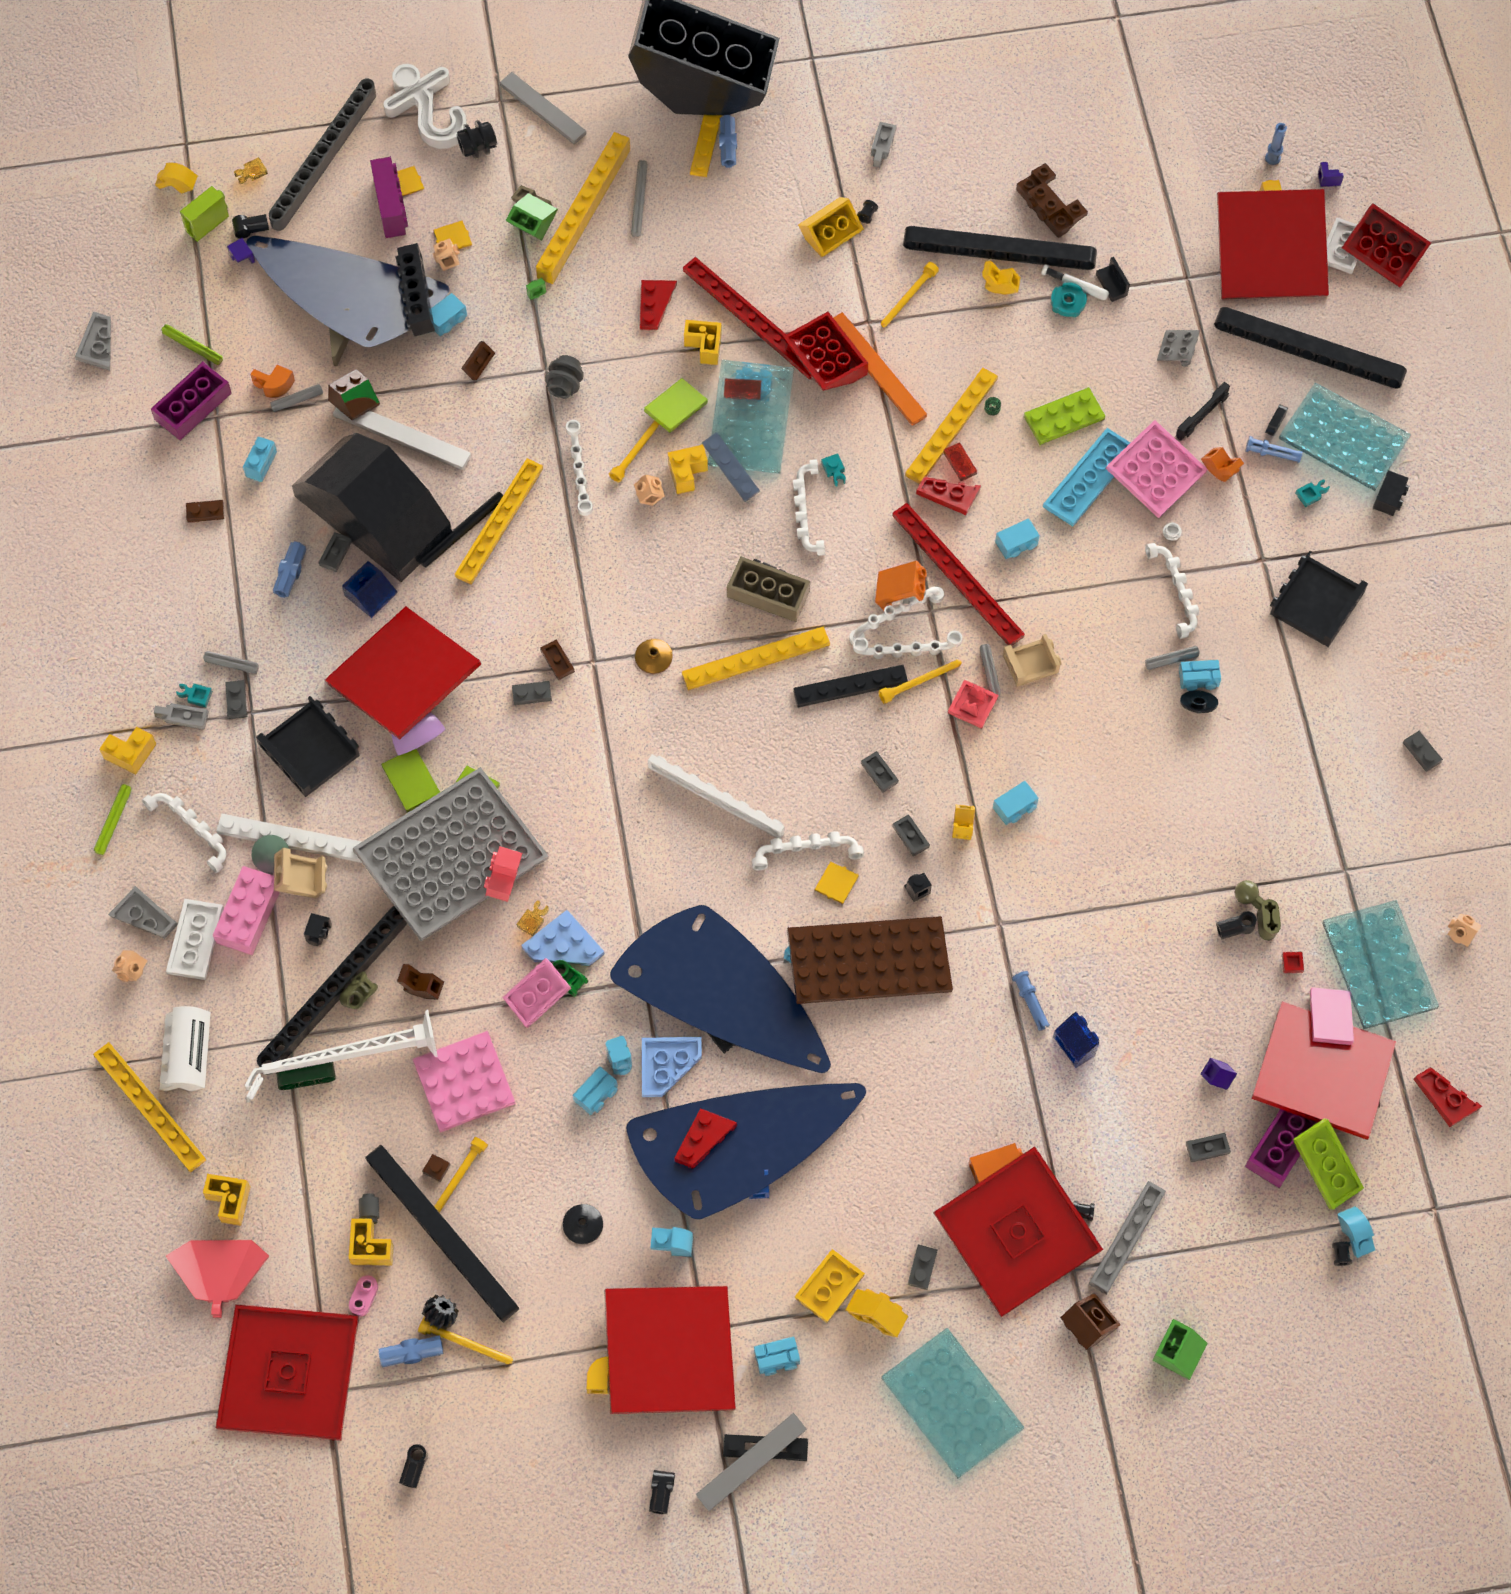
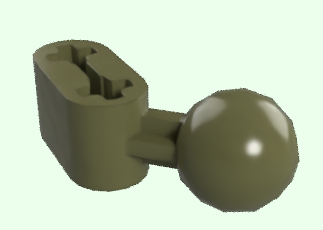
M1250 880L1241 881L1235 887V898L1242 904H1252L1258 909L1257 922L1260 937L1267 941L1274 939L1281 929L1280 912L1277 902L1272 899L1264 900L1261 898L1256 883Z

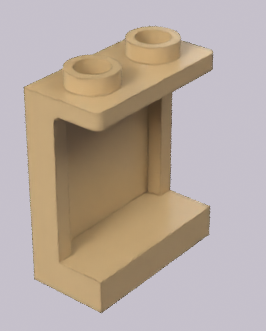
M1043 634L1040 640L1016 648H1012L1011 645L1004 647L1003 658L1016 687L1059 673L1060 665L1062 664L1058 654H1055L1053 641L1048 639L1047 634Z
M282 848L274 854V891L315 899L325 893L327 888L325 881L327 864L325 863L324 856L312 859L290 854L291 849Z

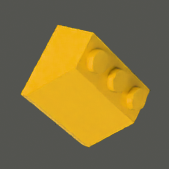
M841 197L798 224L805 240L821 257L864 230L850 199Z

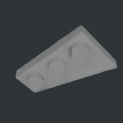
M93 311L75 355V360L110 371L111 317Z
M136 886L108 914L112 918L164 939L178 925Z

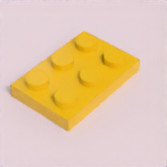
M832 1249L795 1295V1299L828 1323L865 1276V1273Z

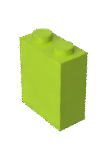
M211 186L180 210L185 231L197 242L229 217L225 195L221 190H216Z

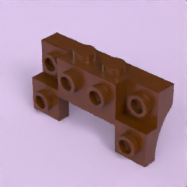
M1044 163L1032 170L1029 177L1018 182L1016 190L1027 202L1028 207L1033 209L1037 213L1038 218L1044 221L1056 237L1059 238L1066 234L1079 220L1087 216L1088 211L1078 199L1067 206L1047 185L1056 179V174Z

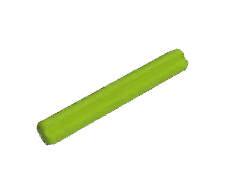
M165 324L162 327V334L214 364L220 365L223 361L222 355L172 326Z
M122 784L94 847L95 853L103 855L107 849L131 793L130 786Z

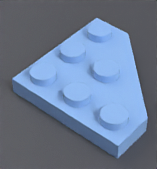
M568 910L564 911L521 945L522 949L534 962L540 963L547 958L550 962L564 960L569 965L572 963L590 966L605 954L603 949Z
M701 1037L642 1038V1097H663L702 1059Z

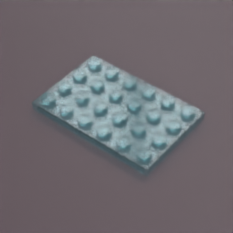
M721 360L712 435L716 432L719 434L744 470L781 474L794 374L793 367ZM709 454L708 466L718 467L716 462Z
M1315 382L1280 434L1279 439L1375 491L1404 448L1411 434Z
M1397 900L1323 920V927L1347 989L1350 991V996L1363 1030L1438 1009L1439 1004Z
M948 1328L944 1329L881 1376L882 1380L957 1479L1024 1429L1022 1423Z

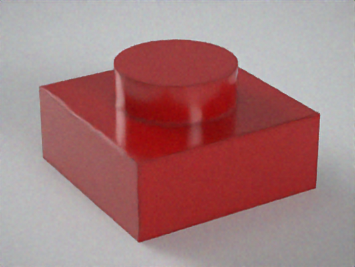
M1302 952L1282 953L1283 973L1304 972Z

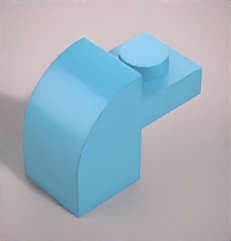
M1355 1206L1338 1213L1341 1230L1349 1237L1354 1256L1359 1258L1375 1251L1372 1239L1374 1233L1363 1212Z
M677 1227L672 1229L652 1228L650 1249L671 1251V1256L692 1257L694 1236L691 1231Z

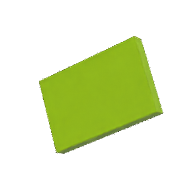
M681 378L645 406L644 412L671 433L708 403V399Z
M417 749L398 755L381 764L407 813L440 793Z

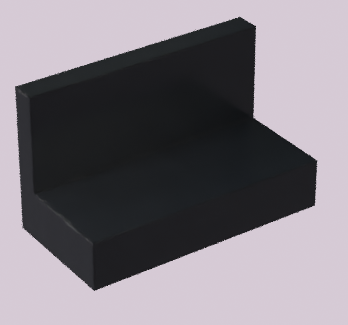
M1111 257L1109 266L1096 270V276L1103 288L1109 292L1108 297L1113 302L1128 296L1130 283L1116 259Z

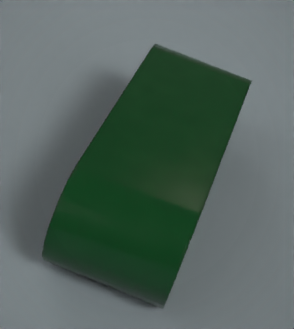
M334 1062L276 1072L279 1090L296 1089L336 1080Z

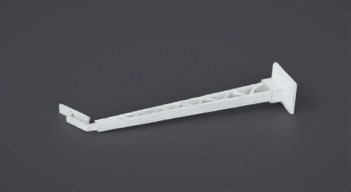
M428 1010L425 1011L423 1024L415 1025L413 1029L263 1064L260 1068L253 1069L245 1084L246 1090H249L246 1096L247 1102L249 1103L254 1098L263 1081L260 1073L265 1075L417 1046V1048L428 1046L434 1057H438ZM256 1074H258V1076L256 1077V1079H255L253 1085L251 1086V1084H252V1082H253V1080H254Z

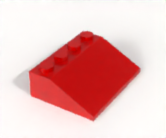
M1372 203L1351 232L1342 249L1401 288L1431 245V242Z
M829 311L783 336L785 342L823 391L854 383L868 375V362Z

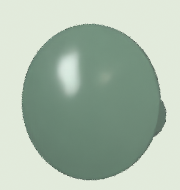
M266 835L258 839L251 852L252 861L256 868L264 873L273 874L274 854L282 848L289 849L285 840L276 835Z

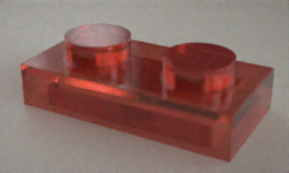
M725 378L724 398L761 400L762 380Z
M960 442L944 449L943 453L960 481L977 475L975 466Z

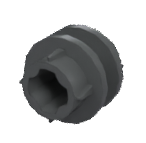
M562 355L556 358V360L551 361L549 372L545 375L548 391L553 396L562 399L569 398L570 395L572 396L574 393H577L580 389L579 382L584 377L581 363L576 358L568 355Z

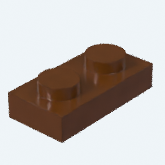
M480 341L461 369L473 381L477 380L495 355V352L484 341Z
M223 500L186 503L187 522L225 519Z
M557 639L540 647L541 653L558 680L575 672L574 667Z

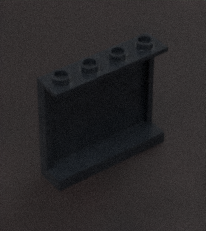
M1309 551L1306 556L1302 555L1297 564L1299 565L1298 569H1293L1290 573L1288 584L1284 583L1279 591L1281 593L1280 596H1275L1272 600L1270 615L1329 648L1365 593L1369 583L1363 580L1359 584L1353 582L1311 558L1312 551Z
M311 696L308 697L309 703L266 736L263 733L256 736L258 745L305 797L360 756L357 742L353 738L350 740L346 736V730L341 725L338 727L335 724L334 717L329 712L326 714L323 710V705L318 700L314 701Z

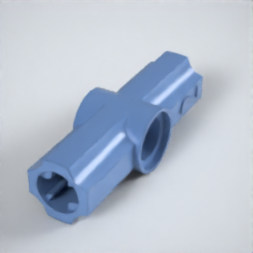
M724 115L720 118L719 149H721V165L726 168H732V166L736 165L737 133H735V117L731 115Z
M294 541L290 543L285 559H282L279 564L278 577L273 588V593L279 597H289L294 581L300 576L301 563L306 552V546L300 542Z
M440 1335L421 1340L416 1338L407 1339L398 1345L379 1349L382 1367L401 1363L414 1364L422 1361L423 1358L444 1354Z

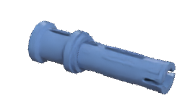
M1284 123L1276 125L1272 143L1268 145V153H1266L1265 160L1270 165L1280 163L1281 154L1283 153L1282 143L1287 130V126Z
M1249 436L1245 452L1252 451L1260 453L1261 456L1268 454L1300 463L1303 451L1269 444L1268 440L1253 439L1252 436Z
M1020 972L1013 976L1012 980L1016 982L1019 988V995L1025 999L1039 1031L1046 1029L1045 1026L1048 1028L1050 1024L1035 995L1036 988L1031 984L1028 977L1029 972Z

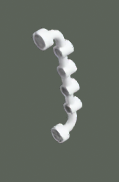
M570 420L566 423V432L571 436V456L574 459L573 470L577 477L575 480L576 488L579 490L578 512L583 516H588L593 511V505L589 501V495L586 493L587 481L583 474L585 469L584 463L581 460L582 448L578 440L581 426L577 420Z
M815 459L810 460V464L799 468L797 479L793 480L794 491L798 490V496H794L795 507H799V512H795L796 523H800L801 527L797 528V537L802 540L803 547L806 550L817 552L818 556L825 555L824 540L816 541V545L809 543L804 474L811 471V475L819 474L818 462Z
M1155 543L1146 544L1145 552L1148 559L1156 558L1158 553L1163 554L1166 559V567L1172 574V582L1177 587L1179 600L1183 602L1185 615L1190 620L1188 626L1186 623L1177 624L1176 632L1180 639L1187 638L1189 633L1197 627L1196 616L1199 615V608L1197 605H1191L1190 600L1193 599V593L1191 589H1185L1184 584L1187 583L1185 573L1178 572L1177 568H1180L1181 565L1180 559L1178 557L1173 558L1171 552L1165 547L1156 546Z
M931 587L925 590L922 601H919L916 597L900 600V604L895 607L891 605L886 606L884 613L879 616L871 614L866 623L850 633V643L853 645L854 640L858 637L865 638V631L870 628H878L879 624L885 620H893L895 615L902 611L908 612L911 606L926 602L928 597L931 602L940 603L944 597L943 589Z
M956 630L951 631L947 635V642L944 643L933 640L930 644H921L916 641L911 645L895 643L893 646L887 647L877 644L873 648H868V641L865 638L858 637L853 642V650L858 654L873 655L876 659L883 658L884 654H892L893 657L899 658L903 653L909 652L912 656L917 657L923 651H929L932 655H938L940 650H948L960 646L962 634Z
M159 793L152 797L147 795L142 799V803L149 811H153L158 807L156 802L164 801L173 812H176L187 825L194 829L198 836L203 837L208 845L219 853L217 858L213 856L207 861L209 867L215 873L223 869L222 863L227 855L225 848L221 845L223 839L217 833L212 836L208 832L210 827L206 822L198 823L195 820L197 815L192 809L185 811L182 808L184 803L179 797L176 796L172 799L167 794Z
M836 831L830 832L828 838L823 839L820 838L819 834H811L809 840L801 841L800 836L791 837L788 843H782V839L774 838L770 841V845H765L758 849L755 858L752 859V867L757 871L766 869L768 862L767 858L763 857V855L769 852L779 854L786 850L797 852L804 848L819 849L822 846L838 847L841 844H848L851 846L848 848L849 858L856 860L864 856V850L854 838L849 836L840 837L839 832Z

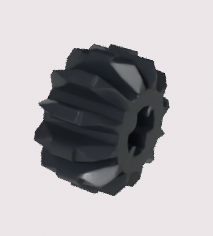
M435 1294L424 1304L422 1312L425 1316L424 1321L430 1322V1326L434 1325L437 1330L440 1328L446 1330L456 1321L459 1312L456 1308V1303H452L450 1301L451 1298L446 1299L444 1295L439 1297Z

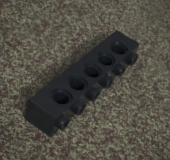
M415 243L397 248L398 256H395L398 267L400 266L397 270L399 278L402 279L399 282L401 290L404 292L402 299L404 305L406 304L404 307L405 315L409 317L406 320L408 330H412L414 337L434 332L433 315L419 245Z

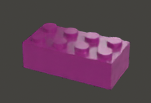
M391 156L370 160L385 239L406 235L405 228L408 227L396 163H392Z
M202 361L151 408L154 420L178 440H182L232 394L229 382Z
M1280 1109L1251 1154L1245 1167L1280 1189L1300 1157L1293 1139L1318 1122Z

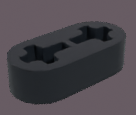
M1281 404L1278 406L1265 433L1275 436L1285 418L1288 407Z

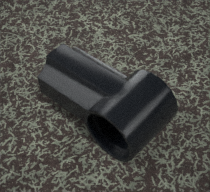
M266 214L253 217L237 215L232 219L235 237L239 239L247 238L251 233L269 230Z
M1245 911L1240 916L1216 922L1219 937L1222 940L1242 933L1250 934L1255 929L1257 919L1254 913ZM1249 920L1252 924L1247 926L1242 921Z
M415 1444L408 1449L407 1459L399 1484L417 1489L424 1464L428 1459V1453L422 1445ZM422 1450L423 1457L420 1460H414L412 1458L414 1451Z
M654 1470L649 1512L661 1515L668 1513L675 1473Z

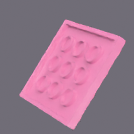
M1156 420L1141 432L1105 468L1158 518L1208 470Z
M488 1031L438 1049V1057H434L432 1052L413 1059L440 1132L516 1104Z

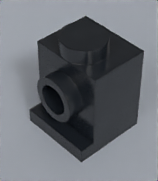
M922 873L920 875H912L904 887L913 902L931 894L932 884L926 874Z
M311 913L304 932V937L310 945L319 946L322 944L323 939L327 938L329 928L332 927L330 918Z

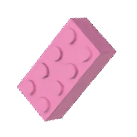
M245 866L242 867L213 933L217 944L253 955L280 893L279 891H274L273 875Z

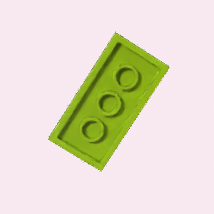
M1088 387L1024 412V418L1039 445L1105 420V414Z
M1322 1119L1293 1139L1329 1209H1335L1364 1189L1328 1119Z

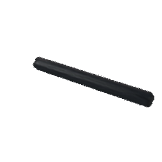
M501 492L495 493L421 558L420 564L425 568L428 567L493 511L502 499L503 494Z

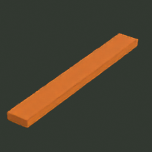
M841 312L833 317L868 362V373L908 422L913 426L925 419L927 413L846 315Z

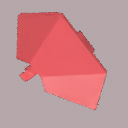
M190 1240L166 1255V1257L194 1298L213 1303L211 1315H213V1318H222V1303L238 1299L269 1258V1255L252 1240Z

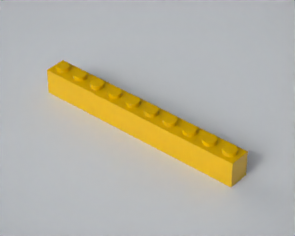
M616 132L612 134L537 263L536 273L538 279L542 278L545 282L554 284L629 154V137Z

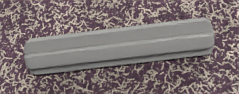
M320 384L274 400L270 402L272 410L276 412L321 395L323 390Z
M981 645L980 653L989 691L1000 695L1001 691L990 645Z
M1197 646L1146 659L1145 666L1148 670L1198 657L1200 652Z
M206 651L203 657L205 662L254 674L257 673L259 668L256 662Z

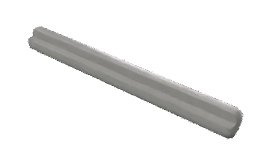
M639 160L637 167L631 235L633 237L641 235L647 176V161Z

